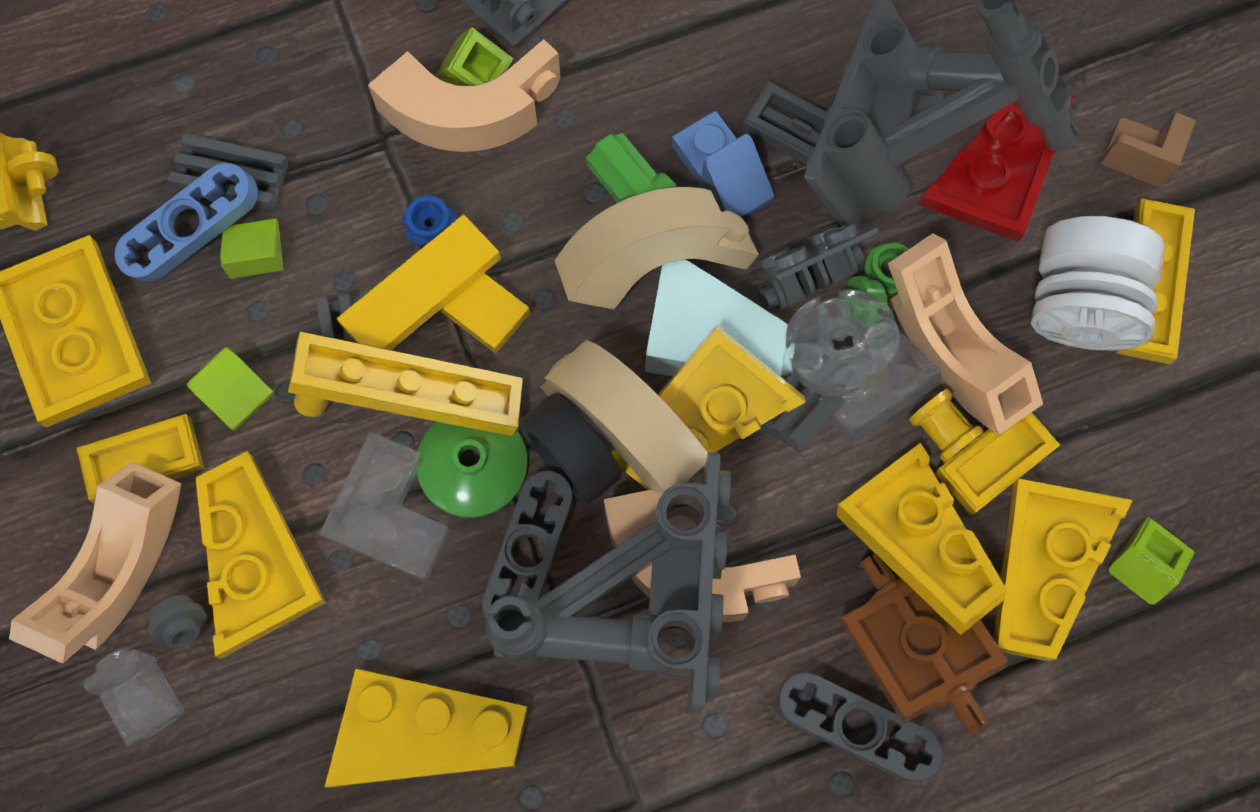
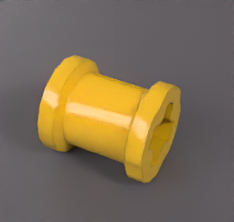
M948 388L931 399L909 418L910 423L914 427L920 425L942 451L939 457L944 463L948 462L984 433L979 425L972 426L951 402L953 394Z

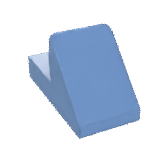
M717 111L712 112L672 136L671 146L701 188L712 191L721 212L730 211L744 219L774 201V193L752 138L747 133L737 139Z

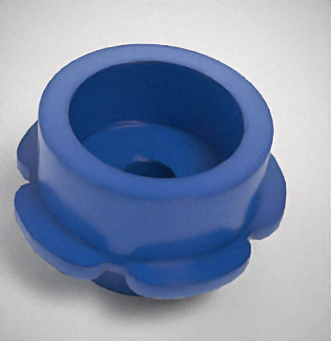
M422 196L415 199L408 206L403 217L404 225L407 226L405 234L417 246L428 244L456 221L454 211L447 207L442 200L434 196ZM429 219L435 221L432 227L425 226V222Z

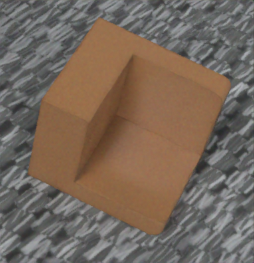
M1176 112L1162 131H1158L1123 117L1114 128L1101 165L1161 188L1180 165L1196 120Z

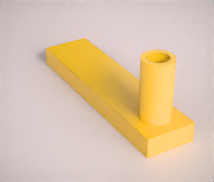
M300 332L295 348L288 393L295 394V408L300 414L307 417L321 415L326 410L328 402L334 401L513 436L519 423L523 378Z

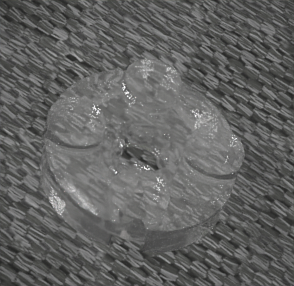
M838 291L839 298L829 299L822 303L819 296L804 304L793 315L787 326L785 338L787 358L791 372L804 386L819 394L834 397L841 396L847 401L862 400L870 394L872 388L878 386L890 376L900 359V333L894 321V314L885 302L861 291ZM847 336L853 337L854 346L846 350H834L833 345L830 343L833 339L843 341Z

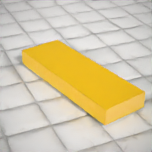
M1142 198L1136 204L1133 222L1147 226L1162 237L1165 245L1161 280L1155 289H1152L1158 299L1157 310L1153 314L1155 330L1154 336L1148 343L1136 348L1116 350V354L1165 364H1171L1177 359L1195 209Z
M463 214L336 319L356 343L392 350L501 260L500 252Z

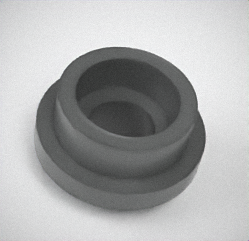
M173 596L159 602L150 610L147 615L149 623L147 635L155 646L171 649L181 648L190 644L199 636L200 630L207 621V615L200 604L193 603L189 596Z

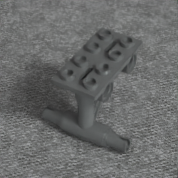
M891 0L873 1L868 16L862 22L861 34L851 59L844 67L843 79L833 104L826 112L824 126L814 152L808 157L804 176L806 182L840 227L854 222L856 228L859 229L866 211L884 212L898 207L907 198L911 186L909 178L900 164L1013 102H1016L1028 123L1038 126L1045 145L1050 150L1064 151L1076 143L1078 139L1074 135H1079L1080 131L1069 113L1071 95L1059 71L1057 55L1053 49L1048 48L1037 22L1031 17L1022 14L1016 0H979L982 3H976V9L990 31L987 44L990 52H945L940 46H918ZM943 91H958L944 99Z
M707 453L701 484H676L663 493L659 498L655 522L534 603L514 596L502 597L495 601L490 607L486 620V635L494 647L495 657H502L510 665L520 668L533 666L543 658L629 664V671L655 672L664 678L689 681L687 714L699 715L705 708V701L713 702L714 697H717L719 687L720 658H709L708 650L709 639L717 640L718 633H721L724 596L722 594H712L713 579H721L722 570H725L727 532H716V520H724L725 510L729 507L731 471H720V453ZM675 516H685L693 520L697 527L692 530L682 531L673 527L669 520ZM652 564L649 615L633 614V620L576 616ZM675 633L687 640L691 652L683 658H670L661 652L658 641L666 634Z

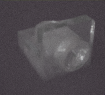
M122 649L106 656L96 664L95 669L97 672L82 682L89 694L100 697L126 746L136 747L186 715L153 655L138 650L129 652L128 649Z

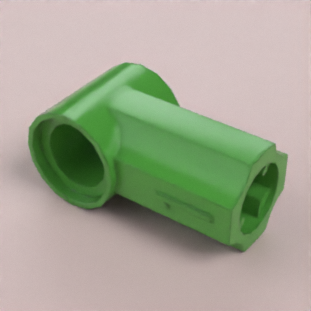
M623 133L608 135L599 141L592 152L586 157V166L616 203L645 192L677 187L666 174L659 173L657 175Z

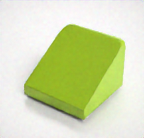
M471 27L456 39L435 76L446 83L458 86L481 85L505 73L514 58Z
M277 218L231 225L223 231L220 253L221 267L230 279L284 271Z
M229 347L219 352L187 383V387L234 433L275 394Z
M1147 517L1112 561L1108 571L1147 603L1154 605L1179 584L1195 552L1153 519Z

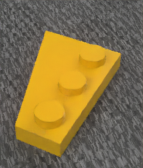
M718 325L712 329L657 394L683 421L706 451L713 453L740 437L744 439L761 429L762 424L785 411L788 413L806 402L803 394ZM613 447L610 453L616 460L619 468L647 490H652L642 482Z
M919 443L840 502L836 516L946 622L962 635L1003 601L1007 589L973 531L965 528L953 507L954 498L945 483L940 484L929 466L930 457L922 444Z
M248 451L196 477L202 542L206 547L210 582L207 583L209 604L213 606L216 634L213 636L215 657L223 659L325 604L326 601L254 457Z
M1018 479L1013 483L1001 580L1007 591L1003 601L997 606L993 637L1002 653L1048 662L1057 659L1084 603L1085 593L1098 566L1103 563L1111 547L1109 543L1121 519L1125 518L1133 500L1024 479Z
M355 669L325 787L331 788L515 767L528 707Z

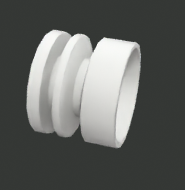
M1080 216L1061 220L1048 227L1043 236L1038 269L1043 280L1039 281L1035 289L1034 298L1037 302L1032 310L1030 322L1035 332L1048 340L1088 350L1115 351L1136 348L1148 343L1154 336L1155 330L1153 314L1157 310L1158 299L1152 289H1155L1161 280L1165 249L1162 237L1147 226L1130 220L1106 216Z

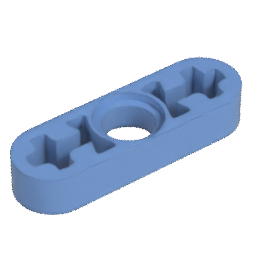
M220 163L213 166L119 239L115 248L117 266L124 274L143 282H154L163 278L253 208L258 197V187L254 178L232 163ZM228 179L236 184L234 190L238 196L232 201L222 197L225 194L222 184ZM202 197L212 202L209 206L217 211L215 216L208 207L199 202ZM186 209H195L199 215L197 230L188 237H179L174 228L176 217ZM159 230L166 240L174 244L172 249L161 244L165 240L157 235ZM141 245L152 249L147 254L151 261L148 266L136 263L140 259V253L137 249Z

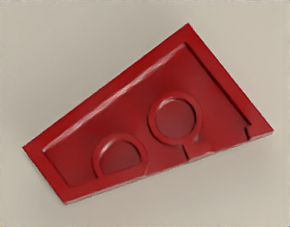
M1071 97V105L1073 103L1074 97ZM1013 102L991 116L983 129L965 149H962L951 162L948 169L921 196L918 205L1020 242L1026 232L1055 151L1050 150L1045 145L1038 126L1028 123L1016 102Z

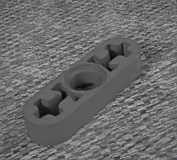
M541 471L529 477L524 483L483 597L482 609L486 619L490 607L497 598L500 599L510 595L513 581L508 578L502 579L505 570H509L513 575L524 580H536L532 589L524 583L521 584L518 593L519 598L527 599L534 603L542 597L573 507L571 487L560 474L552 471ZM547 486H554L557 498L562 500L560 506L550 505L544 519L545 526H555L552 534L547 533L539 526L522 524L524 517L529 518L535 523L539 512L538 501L532 496L535 492L544 493ZM525 537L537 538L545 546L543 560L538 565L530 568L519 566L512 558L514 545Z
M796 674L785 681L778 691L777 708L781 717L788 724L894 777L908 782L926 780L933 776L941 765L942 748L937 737L931 731L911 721L903 724L897 714L815 674ZM806 685L811 686L815 689L812 699L827 708L832 706L833 696L842 700V705L832 715L830 732L820 727V724L827 716L815 710L807 711L803 717L794 713L796 702L789 698L791 690L800 692ZM851 710L864 711L873 720V737L864 745L851 743L843 734L842 721L844 716ZM887 723L896 727V730L889 738L901 744L912 743L915 738L921 741L919 751L927 756L925 764H914L908 770L903 766L905 756L890 747L884 748L883 758L875 755V750L885 740Z

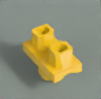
M1 132L0 230L17 224L37 231L48 225L42 195L46 193L44 182L53 179L59 172L56 158L51 154L38 152L37 145L33 141H28L24 138H12L5 136Z

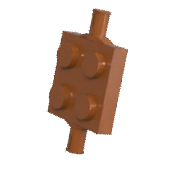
M873 554L872 560L868 556L861 562L860 567L864 569L877 592L868 603L842 616L841 624L902 723L905 724L932 708L951 705L968 735L975 734L978 729L980 731L990 724V720L987 719L971 692L979 682L1003 670L1008 660L982 621L979 620L960 635L902 578L897 580L889 566L877 554Z

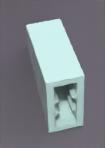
M686 259L662 265L646 352L645 372L674 376L712 329L718 325L779 376L788 378L791 375L796 345L786 344L789 326L787 323Z

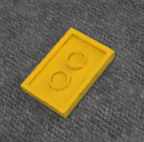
M90 235L0 271V320L38 423L47 428L151 384L99 246Z

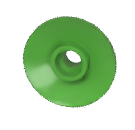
M435 422L422 438L416 456L417 477L425 495L442 511L462 518L485 517L506 507L521 490L528 468L527 450L518 430L515 431L513 436ZM469 449L478 451L480 459L477 464L466 467L460 463V456L464 451Z

